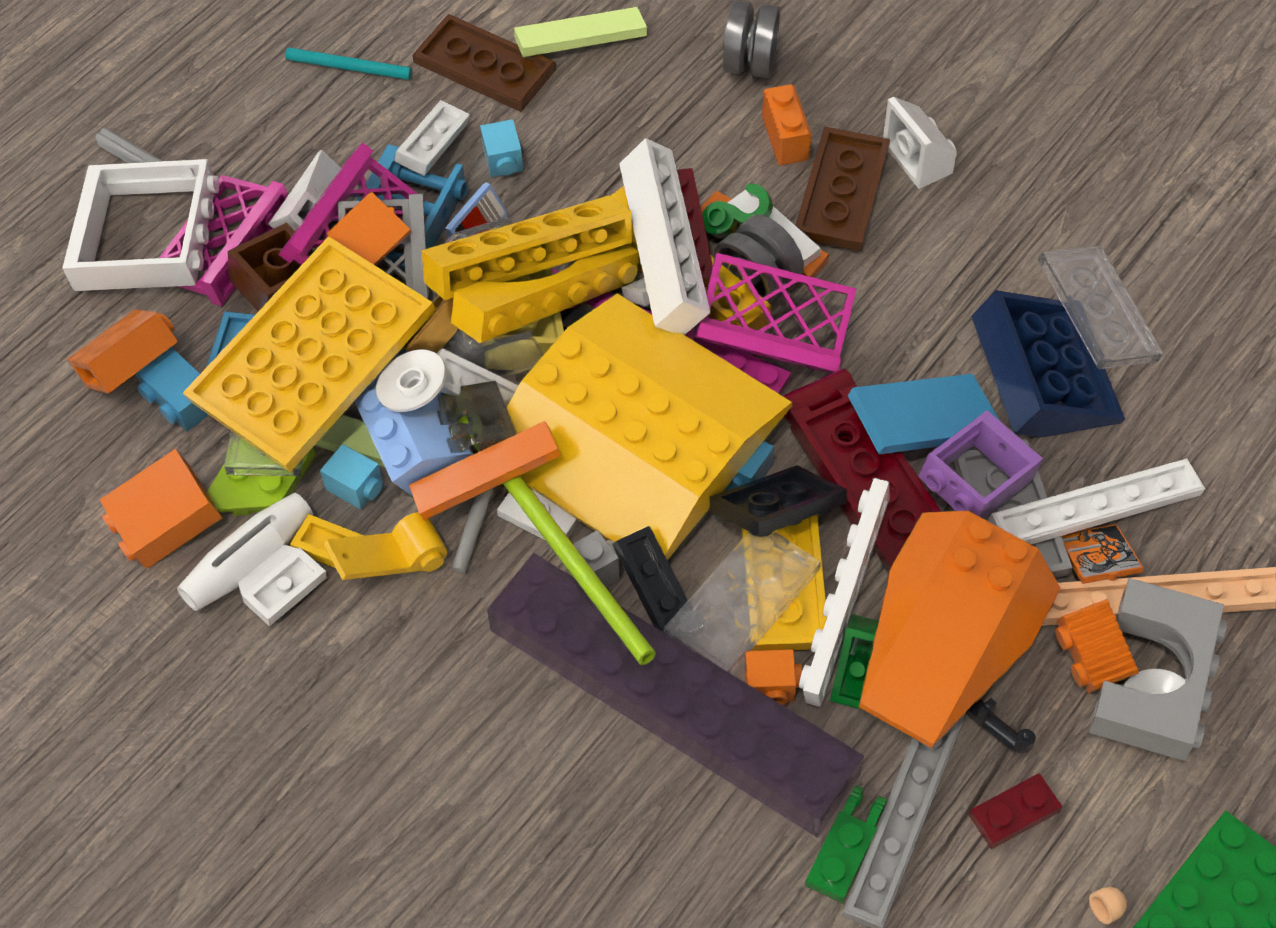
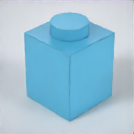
M513 119L481 125L483 150L491 178L524 171L521 146Z
M344 444L338 448L320 470L325 489L360 510L369 500H374L382 488L383 480L379 464Z

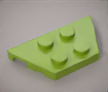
M240 438L207 493L219 512H233L234 516H244L260 512L295 491L316 455L314 447L291 472H288Z

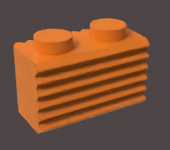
M789 84L765 89L763 92L762 119L764 120L767 134H769L770 144H772V149H774V154H776L777 164L786 165L807 161L810 159L809 154H811L810 145L812 144L810 141L812 140V133L795 86Z
M1107 599L1063 615L1057 620L1059 627L1055 628L1057 640L1063 650L1069 649L1075 663L1071 665L1073 678L1079 687L1085 686L1088 694L1100 690L1104 681L1118 683L1139 673V669L1132 658V653L1129 651V646L1126 644V640L1116 621V616L1113 614V609L1110 607Z

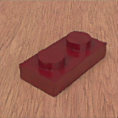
M1038 773L972 808L969 817L992 850L1060 813L1062 805L1041 774Z

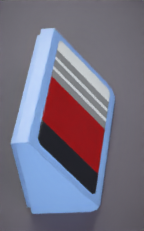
M485 182L446 226L448 242L496 229L507 217L506 208L489 183Z

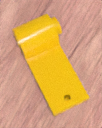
M419 512L405 516L397 523L391 533L327 539L324 543L342 580L417 571L431 572L442 566L448 553L431 519L423 520Z

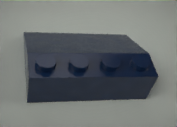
M995 290L971 316L1014 434L1047 437L1120 424L1125 420L1079 303Z

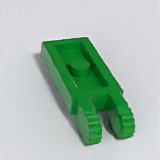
M858 785L854 786L843 812L839 811L805 880L806 887L842 904L864 861L870 843L876 833V826L888 799L878 796L871 806L867 822L853 817L856 808L860 805L864 796V788Z

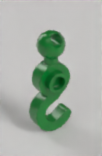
M749 183L746 185V191L751 196L759 199V206L754 212L744 213L736 206L723 201L712 202L706 206L702 213L706 233L716 238H724L734 232L738 223H744L752 215L761 214L770 217L773 209L772 198L760 185Z

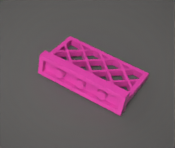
M362 142L346 160L278 255L289 263L295 260L302 265L309 258L307 254L311 248L319 247L328 237L326 234L329 231L328 224L330 222H339V217L336 215L338 212V202L346 201L348 197L361 196L362 200L372 191L375 195H383L384 200H392L391 194H401L406 199H409V194L418 193L370 156L373 150ZM368 169L380 178L382 188L367 189L364 174ZM358 184L359 190H354V188ZM397 210L395 215L402 217L401 220H403V211ZM321 234H322V235H323V240H318V238H319V237L321 236Z
M221 175L219 177V191L214 193L213 198L214 213L218 212L220 218L209 221L208 231L211 232L223 227L224 234L209 239L208 244L204 245L203 252L206 259H204L202 271L206 269L207 271L199 281H196V285L177 287L207 295L212 304L223 306L236 288L229 280L228 250L273 229L268 223L288 196L284 184L272 181L267 187ZM226 188L237 190V194L219 199ZM260 196L255 205L246 206L245 201ZM241 203V210L224 216L223 209ZM188 220L159 258L180 257ZM243 220L237 229L229 232L227 225ZM226 244L219 254L211 257L209 250Z
M716 253L706 291L709 308H711V304L724 296L735 315L722 322L708 318V314L697 324L694 339L832 374L839 370L840 354L857 289ZM722 263L736 266L743 278L742 281L727 290L719 278ZM744 269L756 272L748 276ZM761 273L771 275L778 287L777 290L762 299L751 282V279ZM779 278L790 280V282L783 286ZM796 282L805 284L813 296L812 299L797 308L786 291V288ZM746 283L757 302L739 312L729 293ZM717 284L722 293L713 297ZM814 287L825 289V291L817 294ZM831 291L846 295L843 309L833 316L829 314L820 299ZM781 292L791 311L774 321L764 301ZM815 301L826 320L809 330L799 310ZM759 305L770 324L757 331L748 327L742 315ZM794 314L804 333L792 340L783 336L777 324ZM841 316L839 326L837 327L833 320ZM737 318L741 326L730 324L729 322ZM828 323L836 335L833 350L820 347L812 335L814 331ZM772 327L776 335L765 333L764 331ZM807 336L811 344L800 342L799 340Z

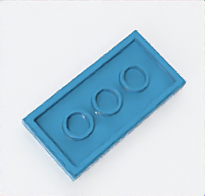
M973 374L853 387L848 394L878 454L938 447L987 410L999 420Z

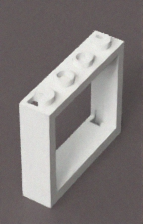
M208 159L89 165L62 267L73 290L87 291L196 285L198 272L202 271L204 265L203 247L209 241V219H212L214 216V193L219 191L218 176L213 175ZM194 191L180 257L95 261L111 195Z

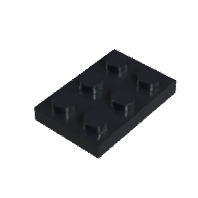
M795 465L710 496V511L725 518L726 521L749 531L754 536L764 537L771 535L775 530L788 525H797L804 519L817 514L828 513L831 509L846 504L847 489Z

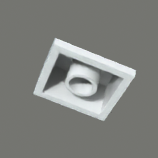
M896 97L888 99L883 138L890 139L888 152L918 189L953 174L955 158L957 156L956 148L953 142L946 139L938 130L935 121L931 117H927L919 106Z

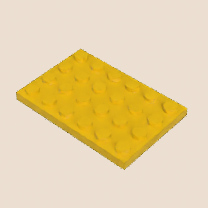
M328 236L190 384L183 394L192 404L288 472H291L429 319L436 308L432 301Z

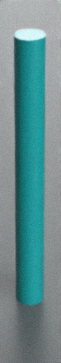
M287 47L285 52L286 60L405 80H411L413 74L412 67L291 47Z

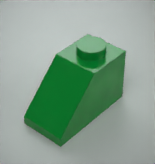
M854 614L851 615L844 636L830 701L859 708L866 671L874 646L873 640L878 628V620Z

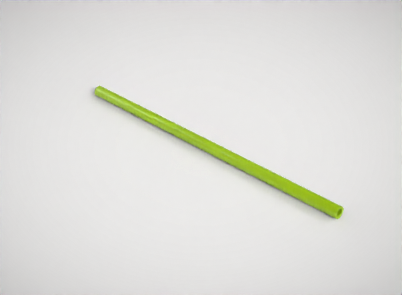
M443 393L460 428L478 452L496 444L465 403ZM519 475L504 482L503 485L640 665H645L652 661L656 655L655 650L523 478Z

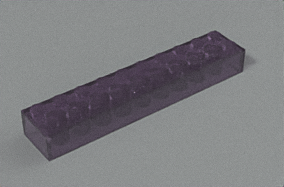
M535 553L529 557L487 609L490 630L818 838L861 775L864 755L622 607L656 652L652 661L645 665H640L573 576Z

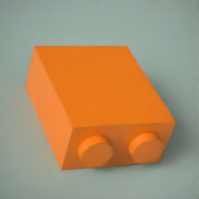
M135 309L66 360L87 388L109 394L178 341L172 333L175 331L173 324L163 313L158 314V312Z
M176 449L100 499L107 512L102 516L103 520L114 534L119 532L123 539L118 543L120 549L129 561L132 562L137 559L146 569L223 518L191 465Z

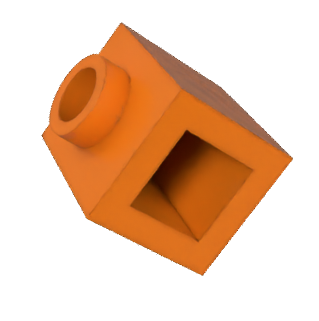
M793 649L745 651L744 669L747 704H765L769 707H780L788 702H794L796 688H799L802 665L794 664Z

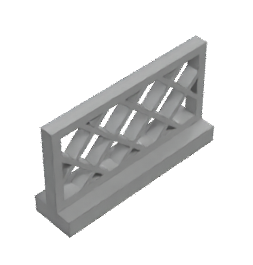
M409 194V199L381 200L388 208L393 207L395 210H402V221L412 231L400 243L404 248V254L395 263L387 257L382 260L389 267L386 273L391 276L396 273L406 282V286L428 299V286L424 283L421 251L426 249L423 194ZM339 201V221L346 215V212H350L360 201ZM404 262H405V273L400 269L401 265H402Z

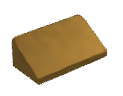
M439 295L434 298L432 302L436 310L403 346L408 352L413 350H429L437 354L459 328L451 323L454 298L444 300Z

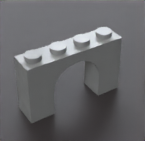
M1129 578L1121 597L1116 618L1120 630L1159 642L1168 647L1178 657L1183 666L1185 684L1169 693L1151 694L1104 681L1096 700L1089 733L1186 761L1192 748L1199 749L1205 732V725L1199 724L1201 712L1207 713L1213 690L1206 688L1208 677H1215L1220 661V655L1214 654L1215 644L1222 643L1227 628V621L1221 619L1224 604Z

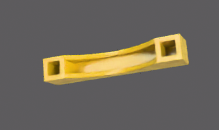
M626 244L578 259L570 267L544 278L522 282L481 281L454 291L451 323L481 344L635 282L638 271L639 251Z

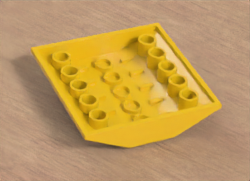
M617 293L570 325L523 378L490 437L497 444L546 421L561 456L521 474L520 476L526 484L593 531L598 530L602 537L607 540L610 539L616 542L625 536L650 526L668 560L710 508V496L725 490L738 471L792 407V402L684 334L671 333L655 327L653 315Z

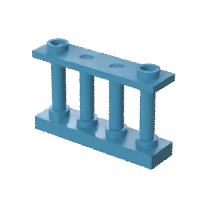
M388 144L378 163L401 181L405 180L441 191L435 204L423 201L424 215L428 216L425 221L426 249L434 247L459 199L463 200L467 193L468 181L464 177L463 165L456 163L449 178L426 173L423 176L395 162L396 151L399 147ZM373 172L366 183L367 189L382 188L380 178ZM391 194L392 199H406L401 194ZM376 195L380 200H384L383 195ZM391 251L386 257L395 263L403 254ZM404 262V263L401 265V267H400V268H402V271H403L404 273H405V262Z

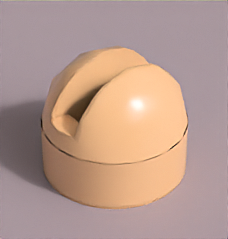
M1104 887L1089 896L1090 907L1094 915L1104 924L1116 921L1126 911L1127 899L1118 888Z

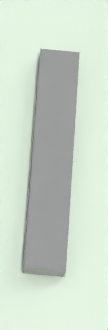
M966 714L932 748L912 738L842 917L869 928H884Z

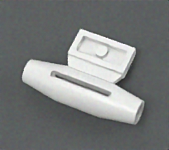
M292 493L252 516L209 551L177 587L182 599L193 610L198 611L239 587L243 602L270 627L327 578L326 571L300 547L287 546L296 535L307 515H313L310 506L300 495Z

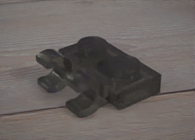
M496 381L460 386L459 395H445L438 398L441 410H438L436 414L440 425H449L448 431L451 438H447L446 442L450 453L463 452L475 443H477L479 451H482L516 435ZM465 415L469 423H455Z

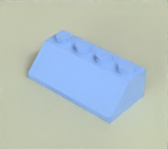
M401 349L392 360L408 351ZM380 372L354 402L391 481L413 496L409 487L410 484L473 455V452L443 392L440 391L429 403L416 410L394 412L385 408L377 397L376 384L381 374Z

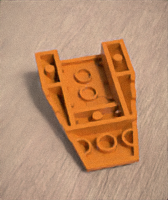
M968 510L922 513L889 570L888 584L880 609L881 615L873 640L874 646L866 671L859 708L932 748L1033 644L1060 590V586L1040 550Z

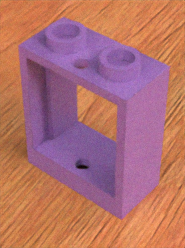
M987 410L929 453L918 477L925 482L929 489L935 491L950 504L954 511L968 510L984 519L1033 480L1043 458ZM973 446L978 448L1011 477L985 498L948 466Z

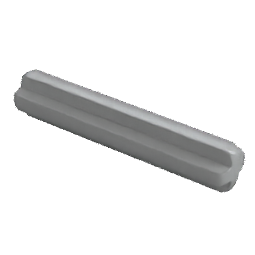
M102 128L100 133H97L95 136L98 146L127 163L162 162L159 158L108 128Z

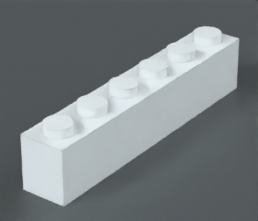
M645 138L619 163L629 210H631L634 235L654 325L671 333H682L685 335L711 312L672 150Z

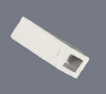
M320 150L268 224L274 229L288 223L296 231L341 167L323 150Z

